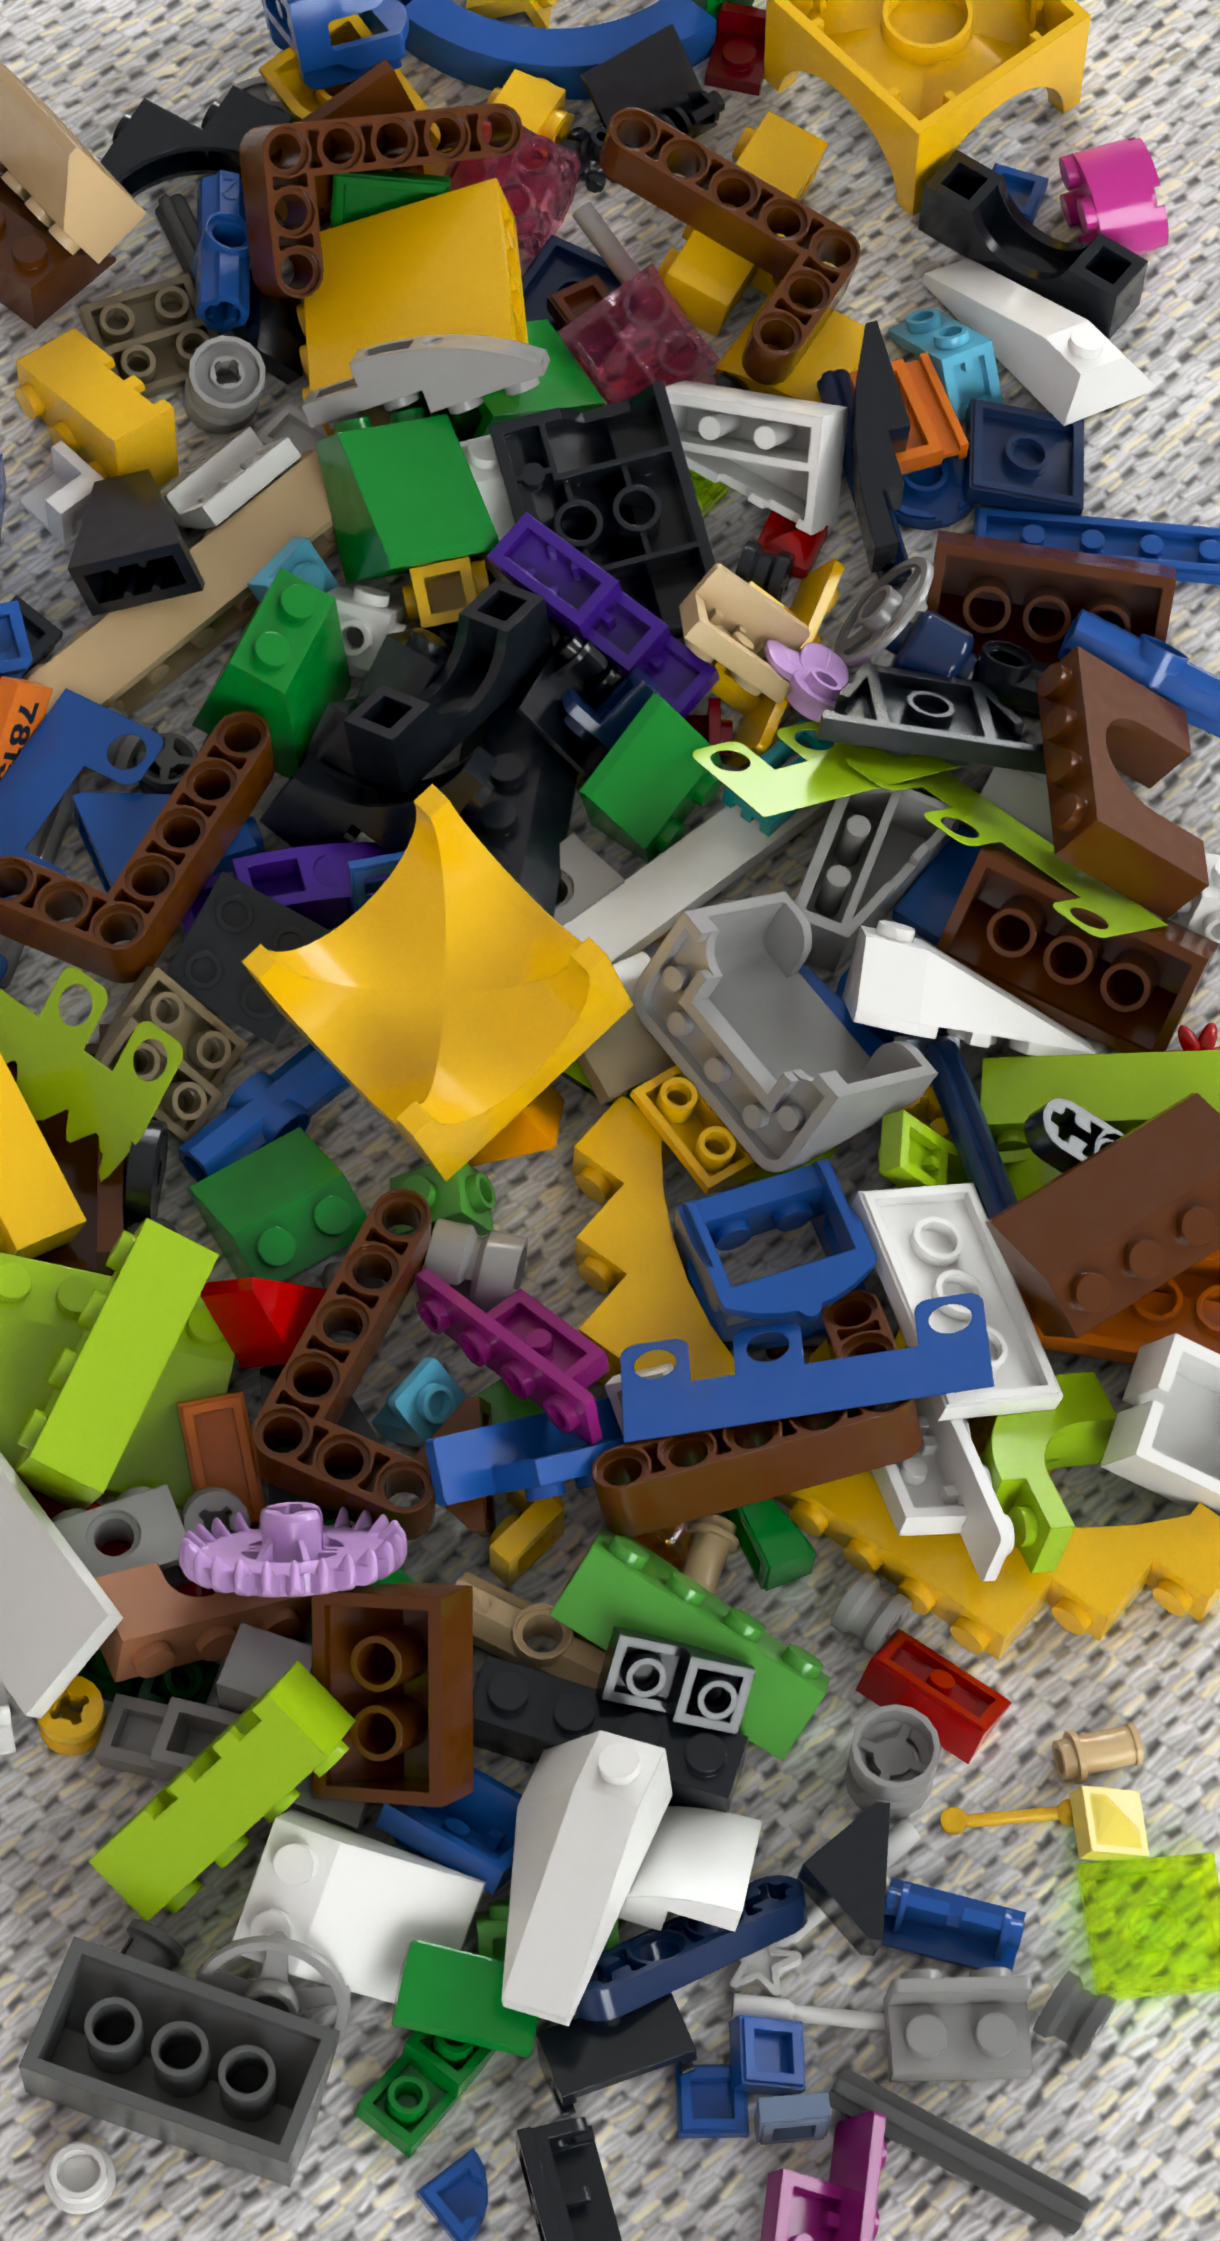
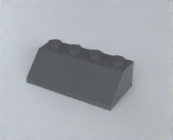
M74 1936L22 2057L19 2069L24 2089L27 2093L290 2187L316 2123L340 2038V2031Z

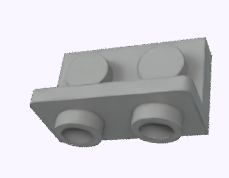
M985 1967L972 1971L970 1977L943 1978L942 1972L936 1969H914L902 1973L900 1979L892 1980L883 1999L889 2082L1029 2078L1033 2072L1027 2000L1032 1993L1031 1976H1012V1971L1005 1967Z

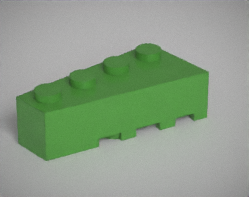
M603 1524L569 1578L550 1613L551 1617L606 1651L613 1627L616 1626L686 1643L753 1665L756 1671L738 1734L748 1736L749 1741L781 1761L784 1760L827 1692L830 1677L821 1671L824 1666L818 1658L797 1645L789 1644L788 1647L765 1632L764 1626L755 1618L742 1610L730 1607L633 1537L616 1535L609 1531L605 1524Z

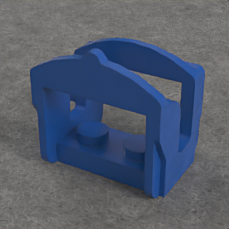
M262 0L267 28L273 43L283 50L291 46L297 56L301 78L309 88L320 90L355 81L384 59L388 61L393 70L402 67L401 59L406 56L404 44L409 33V18L404 5L398 0ZM358 14L373 34L369 37L332 46L328 24L333 20Z
M821 1159L815 1161L814 1164L696 1201L689 1200L683 1202L680 1206H676L673 1238L687 1279L709 1323L729 1351L733 1350L734 1335L746 1327L791 1321L800 1326L802 1342L824 1333L822 1308L835 1303L854 1289L866 1290L863 1280L876 1265V1253L862 1221L846 1200L829 1159ZM811 1221L825 1253V1258L740 1285L731 1286L716 1248L720 1251L732 1250L748 1242L752 1236L774 1229L782 1232L796 1230ZM721 1311L729 1316L751 1319L727 1327ZM763 1333L754 1337L748 1343L747 1350L783 1347L789 1345V1341L784 1335L779 1333Z

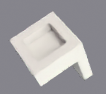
M60 440L51 447L54 474L22 496L20 502L27 512L66 546L78 537L94 482L104 480V478Z

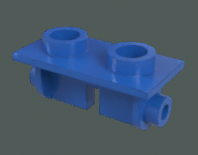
M891 1877L885 1902L883 1941L881 1945L974 1970L985 1967H1005L1013 1971L1017 1950L1019 1949L1024 1930L1026 1912Z

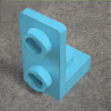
M931 308L914 311L907 315L905 322L888 328L889 337L893 343L918 357L919 354L928 352L959 422L966 419V410L971 398L1004 404L993 343L988 337L939 310Z

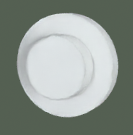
M75 2141L61 2146L51 2155L44 2169L43 2180L46 2193L57 2208L70 2214H87L102 2207L111 2197L115 2188L116 2173L111 2157L103 2148L91 2142Z

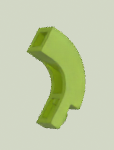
M904 1109L882 1116L881 1145L878 1149L879 1173L896 1184L898 1188L969 1183L953 1142L940 1136ZM1030 1148L999 1152L1017 1201L1063 1174L1042 1161Z
M1094 1371L1055 1375L1063 1393V1398L1054 1410L998 1415L980 1456L982 1464L986 1465L991 1473L992 1488L1003 1513L1008 1515L1013 1523L1015 1534L1014 1546L1019 1548L1031 1574L1056 1571L1075 1528L1048 1471L1063 1467L1100 1464L1117 1417Z

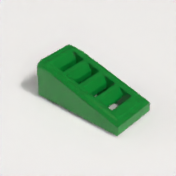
M772 1499L724 1511L726 1518L737 1526L735 1536L739 1539L740 1547L761 1590L765 1589V1591L812 1574L816 1557L815 1549Z

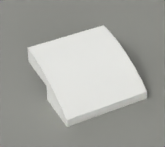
M249 426L224 437L165 485L160 492L177 525L194 529L216 527L302 455L288 437L264 445Z
M667 1806L618 1918L661 1931L667 1912H672L735 1932L744 1907L762 1821L713 1809Z

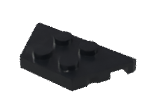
M864 663L855 674L853 683L846 684L839 693L833 710H824L816 733L817 739L878 748L899 757L917 754L941 758L957 766H967L975 763L1046 775L1043 743L1029 744L1021 736L1025 722L1012 710L1000 704L998 697L980 681Z

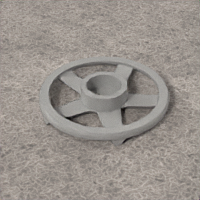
M913 557L899 563L884 574L853 608L838 634L834 647V652L845 662L847 668H853L864 663L874 664L879 652L900 634L913 616L927 610L928 606L925 597L934 576V565L928 559ZM915 567L912 576L898 592L890 585H887L904 571ZM915 592L913 598H912L910 601H908V600L910 599V597L913 595V593ZM857 620L863 628L847 639L851 628ZM869 640L866 649L856 654L850 655L857 648H859L861 645H863L865 642Z
M276 1931L270 1936H251L230 1942L210 1955L198 1970L195 1980L296 2016L303 2010L337 2005V2019L334 2029L340 2031L338 2044L347 2030L351 2011L349 1985L345 1984L338 1970L326 1957L306 1944L287 1938L284 1932ZM255 1951H266L261 1975L257 1980L251 1981L218 1969L225 1962L236 1956ZM288 1955L299 1958L311 1965L325 1978L330 1986H292L288 1981Z

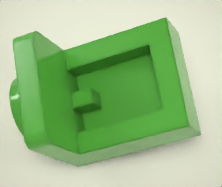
M468 1163L447 1182L429 1164L389 1178L390 1190H412L424 1197L430 1206L431 1235L438 1218L473 1225L478 1235H487L494 1230L491 1211L496 1204L494 1188L484 1173L479 1172ZM407 1225L394 1226L395 1234L400 1236L408 1235L415 1231L414 1228Z

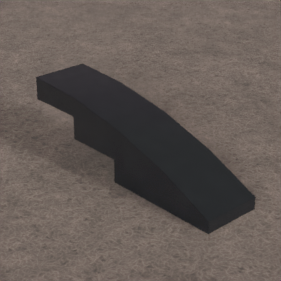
M877 320L865 324L852 404L851 465L857 518L871 573L893 568L899 542L889 512L900 509L905 485L895 453L906 451L911 426Z

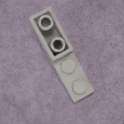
M426 335L388 341L357 350L349 363L353 377L310 391L302 404V409L310 428L328 423L330 430H335V423L364 417L363 410L381 404L384 405L386 411L410 405L419 399L417 392L423 391L430 413L448 408L451 415L460 414L481 405L484 402L482 396L504 389L506 396H512L536 387L540 384L538 377L545 374L550 358L546 349L515 340L483 335Z
M116 1693L93 1756L101 1766L170 1782L240 1714L172 1696L167 1705ZM313 1772L295 1787L301 1795L283 1813L295 1809L360 1834L370 1802L314 1799Z

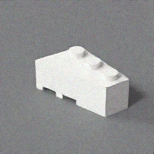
M688 380L665 387L689 469L714 483L720 481L748 496L747 501L762 509L770 508L797 523L795 527L809 535H814L824 530L826 525L828 528L834 525L838 513L849 407Z

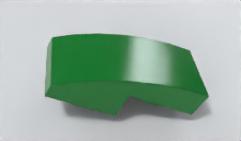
M415 2031L405 2042L402 2055L357 2103L355 2115L410 2158L480 2074L496 2050Z

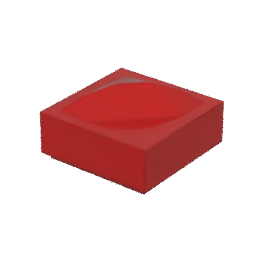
M772 510L757 543L761 544L764 551L775 555L781 551L795 554L792 576L803 579L807 577L815 564L827 538L828 526L826 525L824 530L814 535H809L796 528L797 523Z

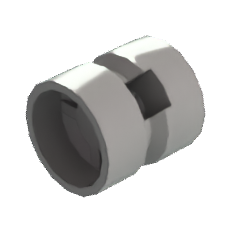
M218 336L208 339L195 350L189 363L184 385L183 406L188 418L197 428L212 434H229L241 430L253 420L258 410L265 384V365L260 353L249 342L235 336Z
M438 1218L431 1235L424 1267L428 1268L487 1313L511 1296L513 1289L519 1290L526 1263L528 1238L492 1230L485 1238L478 1237L473 1225Z
M898 1704L877 1707L863 1716L854 1729L845 1772L848 1794L858 1808L866 1811L876 1802L890 1803L889 1820L906 1818L923 1806L930 1796L941 1751L938 1731L928 1717L912 1707Z

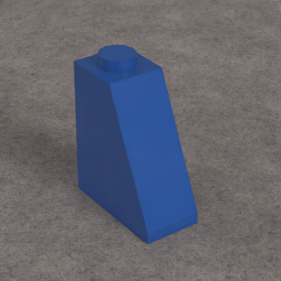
M81 792L72 795L76 827L106 893L113 886L171 794ZM215 797V798H211V799H209V800H215V799H219V798H221V797ZM253 816L247 818L211 876L221 874L222 871L225 873L233 871L232 859L265 851L260 828ZM191 844L181 845L177 848L188 847ZM153 892L146 896H155L162 892Z

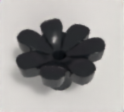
M603 126L594 128L591 134L582 127H576L570 131L567 140H562L555 150L556 157L561 161L569 162L562 172V178L568 184H577L585 177L587 189L593 193L603 191L606 178L616 183L604 174L600 166L599 156L607 129Z

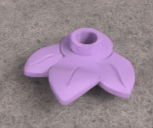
M771 639L764 646L769 664L790 682L792 689L788 693L787 699L791 706L808 719L820 723L824 710L829 709L832 711L836 705L839 693L846 684H850L848 682L849 670L845 662L830 648L814 642L805 644L801 652L789 649L777 640Z

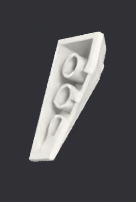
M971 259L960 260L925 273L921 283L962 324L992 340L995 357L1063 426L1142 396L1153 388L1154 383L1089 320Z
M879 920L877 929L860 925L842 996L853 1022L930 1039H936L939 1027L947 1028L946 1032L949 1035L962 1039L969 1045L989 1048V1045H995L997 1037L1009 1039L1008 1047L1033 1056L1097 1054L1086 1039L924 940L914 938L916 931L914 928L886 920Z
M599 1730L543 1750L517 1806L501 1997L503 2007L569 2027L673 1795L665 1748Z

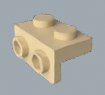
M715 564L679 605L684 642L703 661L711 663L715 659L731 670L734 680L750 694L759 696L761 693H764L780 704L792 688L790 682L769 664L764 646L771 639L777 640L789 649L798 651L810 637L809 627L722 564Z

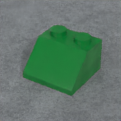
M656 693L652 694L579 790L590 824L646 863L654 860L659 853L662 854L683 838L687 826L683 824L685 819L697 804L705 807L722 785L721 781L700 765L692 756L695 750L712 745ZM715 752L710 757L711 762L718 768L723 769L719 752Z
M301 1127L294 1129L187 1188L189 1195L237 1279L256 1277L287 1282L350 1247L367 1218L366 1212L343 1172Z

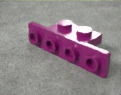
M424 1267L414 1274L419 1301L416 1303L417 1312L424 1324L433 1333L438 1335L444 1333L460 1345L464 1354L473 1364L478 1367L486 1365L503 1379L508 1389L521 1400L529 1398L546 1412L550 1421L561 1432L566 1434L572 1432L589 1446H593L603 1438L595 1398L586 1388L610 1371L605 1351L521 1288L485 1313L428 1268Z
M871 2110L844 2119L836 2124L829 2182L785 2168L768 2173L760 2241H874L879 2228V2213L876 2209L879 2178L887 2156V2145L884 2140L886 2116L884 2114Z

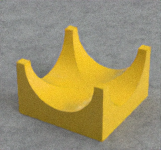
M766 0L764 79L780 92L796 82L799 71H803L823 79L839 91L861 115L877 139L892 172L897 203L913 217L921 211L925 183L955 152L967 135L1001 104L1022 92L1039 87H1046L1048 101L1062 114H1065L1080 103L1091 15L1075 0Z
M431 784L413 801L416 807L415 828L401 860L378 891L356 913L330 933L301 948L276 952L268 950L260 944L242 963L283 1017L447 1182L633 1006V1003L608 955L590 937L584 942L580 941L548 914L492 856L463 821L450 800Z

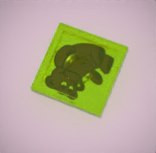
M1214 1852L1078 1864L1076 1873L1095 1995L1106 1993L1116 2000H1129L1220 1991V1886Z

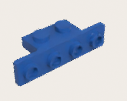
M609 1398L595 1401L603 1438L593 1446H589L572 1432L568 1434L561 1432L550 1421L546 1412L426 1440L425 1450L436 1503L439 1506H446L497 1493L523 1489L527 1502L566 1494L564 1481L574 1478L577 1489L594 1487L592 1465L596 1458L609 1449L628 1444L624 1443V1437Z
M474 1767L473 1793L442 1808L384 1804L375 1826L392 1835L396 1844L402 1849L413 1854L426 1855L445 1867L485 1881L484 1890L494 1895L512 1877L517 1806L522 1795Z

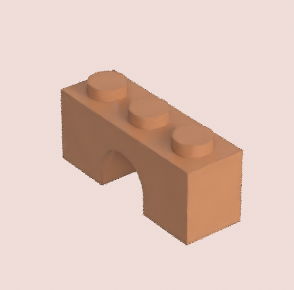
M157 1562L94 1578L123 1616L122 1621L99 1647L115 1683L139 1676L143 1678L155 1677L170 1668L200 1660L216 1661L223 1659L229 1654L241 1622L292 1639L296 1635L305 1633L312 1602V1595L301 1597L236 1595L235 1592L221 1593L215 1590V1594L210 1596H188L176 1591L168 1584Z

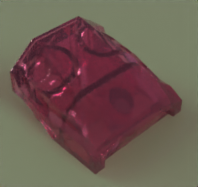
M486 117L482 124V135L488 144L492 137V126ZM523 126L522 140L518 148L511 154L503 157L450 162L444 176L452 177L451 191L497 178L515 216L518 248L525 250L531 258H535L550 236L556 235L574 199L581 163L577 151L560 146L551 139L539 136Z
M653 263L646 266L557 332L608 405L629 400L655 382L664 381L666 387L683 380L692 381L720 360L715 352L709 348L695 329L693 323L683 312L677 300L669 292Z

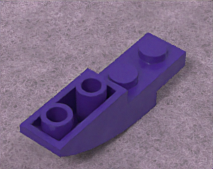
M376 842L331 843L294 847L232 859L233 871L226 874L320 926L331 929L340 926L351 917L347 862L390 853ZM220 874L209 878L181 922L184 937L187 936ZM390 874L365 878L364 882L388 878ZM376 892L366 894V898L372 897Z

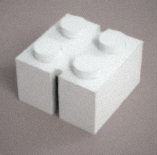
M1175 1333L1139 1348L1122 1401L1133 1407L1118 1412L1100 1467L1190 1510H1194L1199 1503H1202L1220 1516V1354Z

